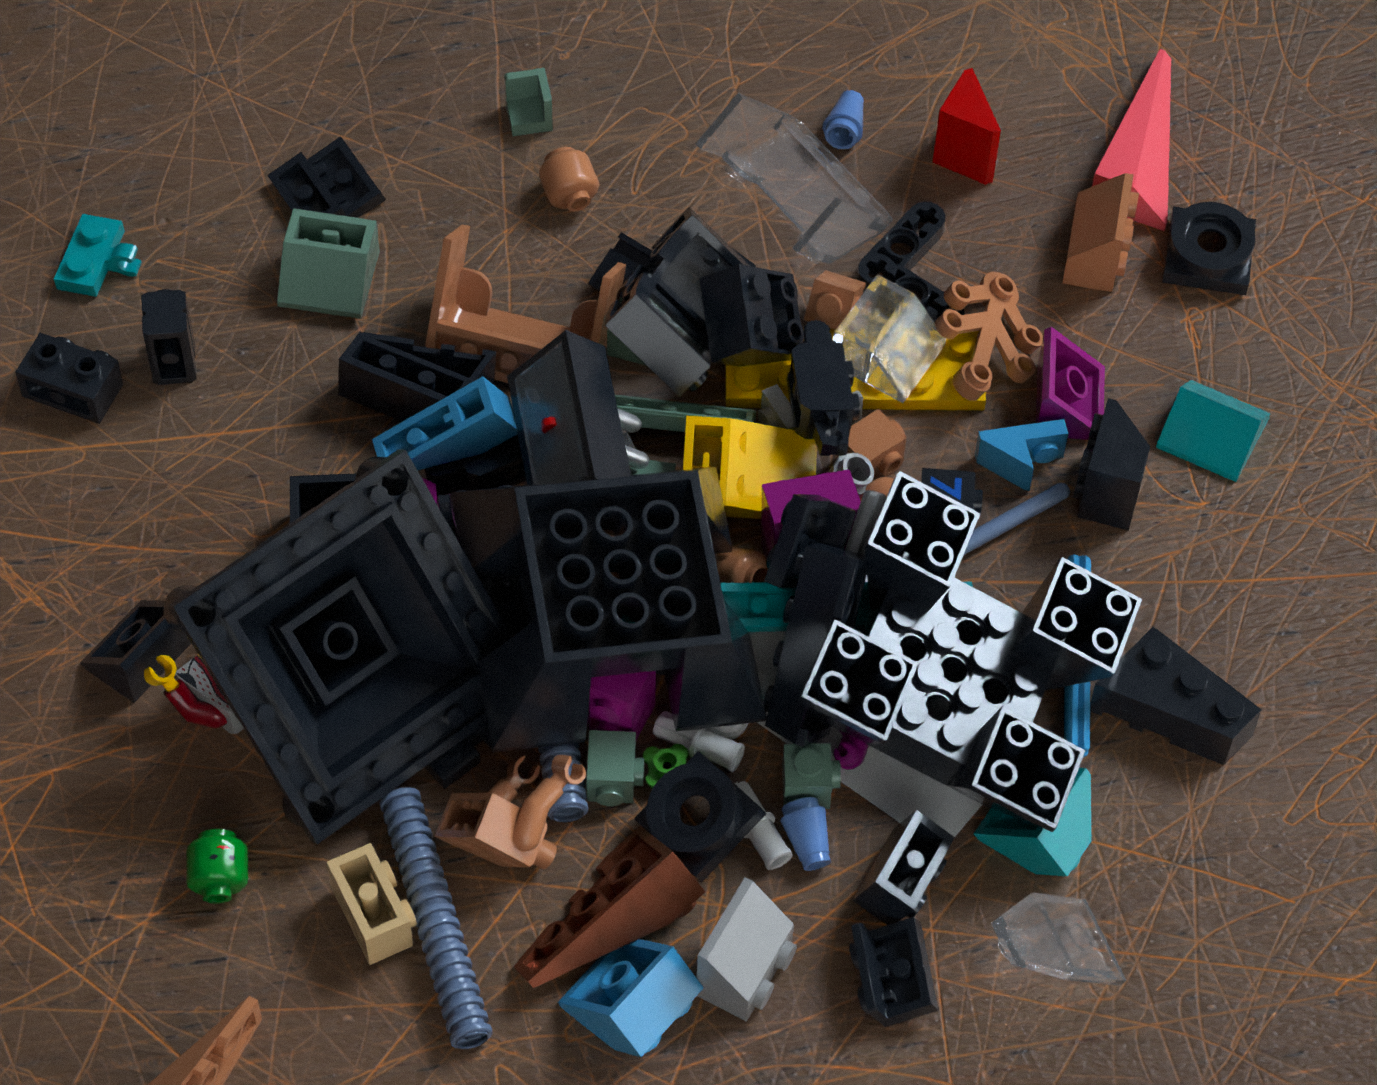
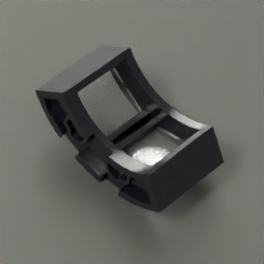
M690 206L651 247L653 249L650 254L652 260L645 268L639 264L634 268L620 288V291L623 293V301L621 303L618 300L614 301L610 305L605 318V326L679 397L687 389L691 392L696 390L707 379L709 375L707 369L711 366L699 279L737 264L750 266Z

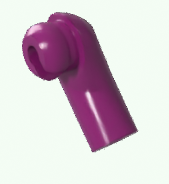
M838 730L842 738L838 748H834L833 757L835 760H840L841 768L846 770L855 769L864 762L869 745Z

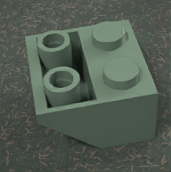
M293 208L283 241L277 297L278 307L361 319L380 253L377 221Z

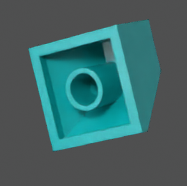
M1086 768L1078 769L1057 828L1053 832L990 809L973 834L982 843L1034 874L1067 877L1077 867L1080 857L1092 841L1091 774Z

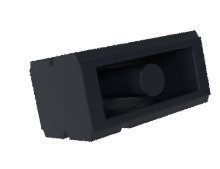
M161 289L141 295L142 330L153 383L167 385L191 383L196 380L195 340L186 292L181 291V289Z

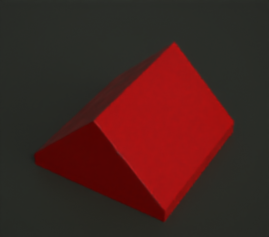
M973 68L963 71L939 110L932 163L986 185L993 183L1001 129Z

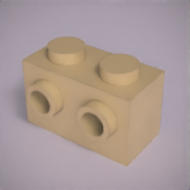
M366 844L327 861L331 889L368 964H374L412 947L411 928L417 925L416 918L406 899L399 900L394 890V887H397L394 873L387 860L380 862L372 844Z

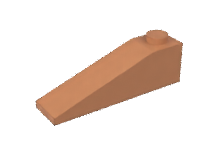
M248 996L148 1085H223L262 1021L258 1000Z

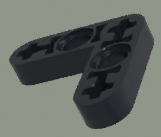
M925 201L912 206L862 258L858 266L857 280L866 283L864 288L866 295L920 329L936 330V319L945 310L955 309L946 303L942 290L910 271L940 240L944 233L946 216L944 210L938 204ZM919 221L922 222V223H926V224L920 229L919 235H918V234H917V231H918ZM895 243H905L913 251L906 255H899L894 253L890 247ZM879 272L884 274V277L881 275H877L874 278L869 277V273L872 275H876ZM913 290L918 292L922 299L915 303H907L900 298L899 294L903 291ZM964 309L955 310L961 315L965 314Z

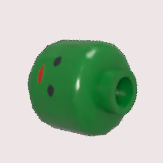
M224 829L206 830L199 833L198 839L193 840L187 846L186 884L194 893L203 895V901L216 904L229 902L233 894L242 891L247 886L248 848L242 840L236 838L234 832Z

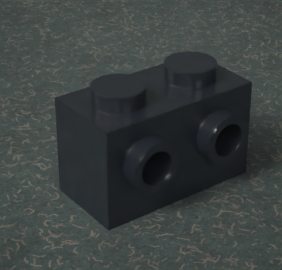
M41 332L15 371L22 397L98 424L101 423L123 386L118 359H115L109 353L102 350L92 351L75 345L65 337L58 336L55 338Z
M918 810L914 811L892 830L852 901L886 925L898 922L905 916L908 918L914 917L927 899V896L923 894L927 886L935 881L947 863L944 856L955 837Z

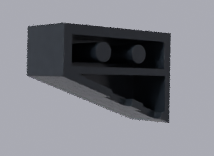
M1154 626L1119 660L1113 676L1100 679L1095 683L1090 702V712L1100 716L1105 712L1130 722L1129 727L1143 732L1145 728L1170 738V744L1222 765H1225L1253 736L1262 711L1261 708Z

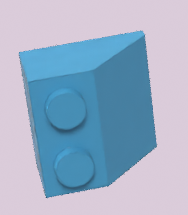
M637 939L599 957L558 1001V1004L564 1011L614 1050L642 1057L659 1044L661 1035L677 1018L689 1011L692 1001L704 987L673 946Z

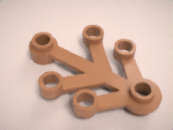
M999 272L987 273L981 279L980 285L969 286L960 280L954 281L944 291V299L951 308L962 310L972 303H982L985 307L984 312L961 315L955 310L947 309L935 321L936 330L946 339H954L958 334L978 331L970 362L965 363L953 375L952 381L956 391L965 399L977 400L990 388L992 372L988 364L994 343L1006 364L1008 376L1017 383H1025L1036 371L1033 360L1025 354H1032L1041 346L1043 335L1035 326L1026 325L1016 306L1019 300V293L1014 281L1009 276ZM1002 314L1015 335L1014 343L1016 347L1025 354L1017 352L1001 321Z

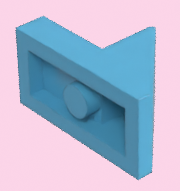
M1060 419L979 431L975 450L976 463L1018 487L1030 491L1034 471L1032 462L1048 463L1057 458L1064 457L1068 438L1065 420Z

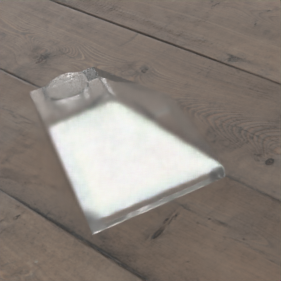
M1032 892L991 923L998 937L999 950L1010 961L1011 965L1068 981L1118 986L1127 981L1086 899Z

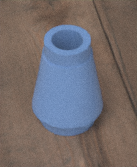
M844 91L823 123L822 128L825 139L834 148L849 149L862 138L864 99L856 91Z
M816 797L801 798L782 807L784 817L781 818L780 822L800 862H802L803 869L811 871L829 865L831 860L829 857L825 807L819 805L818 798Z

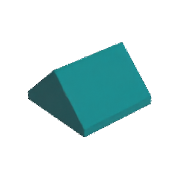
M1190 380L1180 387L1156 448L1237 482L1271 413Z

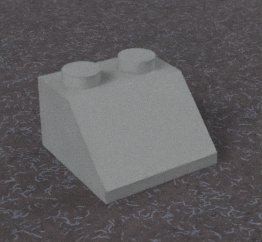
M747 878L743 879L700 950L697 960V979L704 987L697 996L746 1022L755 1007L760 1010L764 1008L774 989V983L770 982L778 968L783 971L787 969L797 949V945L792 943L793 922L753 881Z

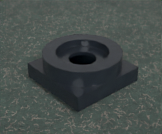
M1201 202L1187 208L1173 206L1162 282L1246 295L1249 287L1252 254L1256 241V219L1247 218L1237 209L1217 202ZM1207 231L1217 232L1224 237L1226 246L1219 252L1205 251L1198 244V236Z
M698 751L686 764L671 769L658 780L650 793L647 806L634 819L646 831L672 850L688 871L702 883L766 813L732 782L723 771L718 769ZM694 796L706 798L710 805L707 819L696 826L684 824L680 818V809L683 803Z

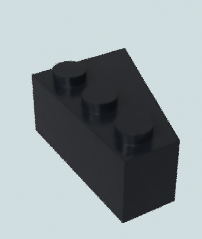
M359 332L339 358L338 395L403 422L482 376L494 385L496 351L482 350V355L455 352V345L441 344V349L414 346V339Z

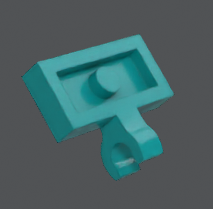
M82 214L54 277L57 290L97 297L108 271L118 272L131 277L137 275L142 262L139 259H134L138 251L137 246L129 243H120L125 233L122 221Z

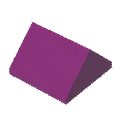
M1053 327L1044 329L1037 368L1036 423L1064 419L1068 430V438L1089 440L1088 437L1094 414H1104L1105 366Z

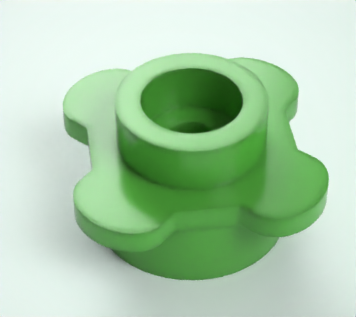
M674 744L671 748L658 749L655 746L648 747L643 753L644 762L648 764L647 785L653 788L658 780L668 771L686 764L689 754L688 749L682 744ZM668 763L672 767L670 769H664L663 765Z

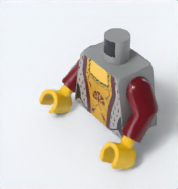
M199 654L178 670L176 663L171 657L167 655L156 657L157 662L165 670L164 677H159L151 667H147L144 670L146 682L153 686L162 685L165 688V697L187 722L215 729L222 727L231 734L239 733L244 729L224 698L220 688L216 685Z

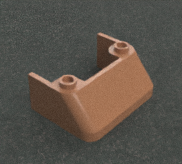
M462 224L444 238L426 337V347L441 349V344L455 345V352L482 355V350L496 351L495 380L508 383L507 376L565 330L604 345L606 350L608 328L605 326V318L610 305L616 300L619 301L626 264L618 262L603 276L598 300L582 302L574 310L570 327L490 308L492 286L489 279L477 270L463 267L470 226Z

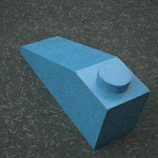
M482 376L378 435L372 441L377 457H387L396 450L403 449L407 451L416 469L421 470L483 454L518 433L509 396Z

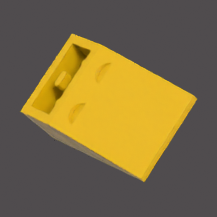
M686 416L683 470L716 467L726 517L761 519L762 484L816 475L817 446L815 440L804 439L795 433V430L733 418Z

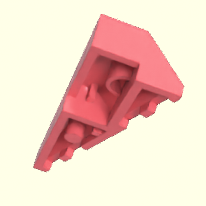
M1159 49L1094 173L1092 187L1124 173L1134 174L1131 192L1139 193L1135 218L1131 219L1165 231L1168 223L1171 58L1165 50Z

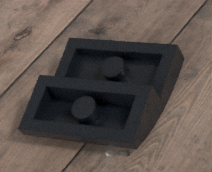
M341 136L310 158L306 159L303 153L300 152L267 175L292 211L294 208L358 218L386 201L379 188Z

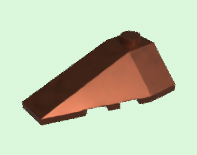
M640 826L597 866L596 870L601 876L586 892L584 890H577L571 897L569 902L572 906L567 917L563 921H555L549 924L513 967L535 988L671 924L676 918L687 915L695 907L697 899L706 891L672 850Z

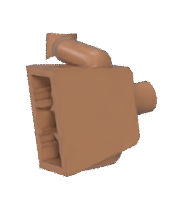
M557 755L554 757L551 765L553 775L550 778H545L525 799L520 808L511 803V801L518 795L517 789L521 785L529 784L538 777L540 766L539 764L534 765L526 779H522L518 775V766L525 756L518 757L508 764V777L505 780L500 779L487 793H451L434 837L502 867L530 868L534 865L543 870L547 869L553 862L557 849L555 844L544 839L548 828L546 819L549 809L563 795V788L566 784L575 785L583 782L586 777V770L581 764H573L571 775L569 776L568 769L572 762L571 756Z

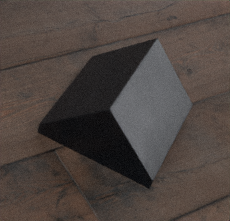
M141 600L80 662L87 671L133 703L151 686L144 678V670L147 667H151L159 677L165 672L163 666L157 662L156 657L167 655L175 661L191 645L185 633L173 629L167 623L164 616L165 601Z

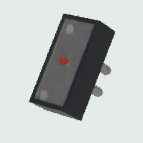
M565 330L507 376L527 485L630 477V466L636 469H644L648 466L649 457L644 452L625 445L622 430L630 433L638 432L642 423L637 416L617 408L604 345Z

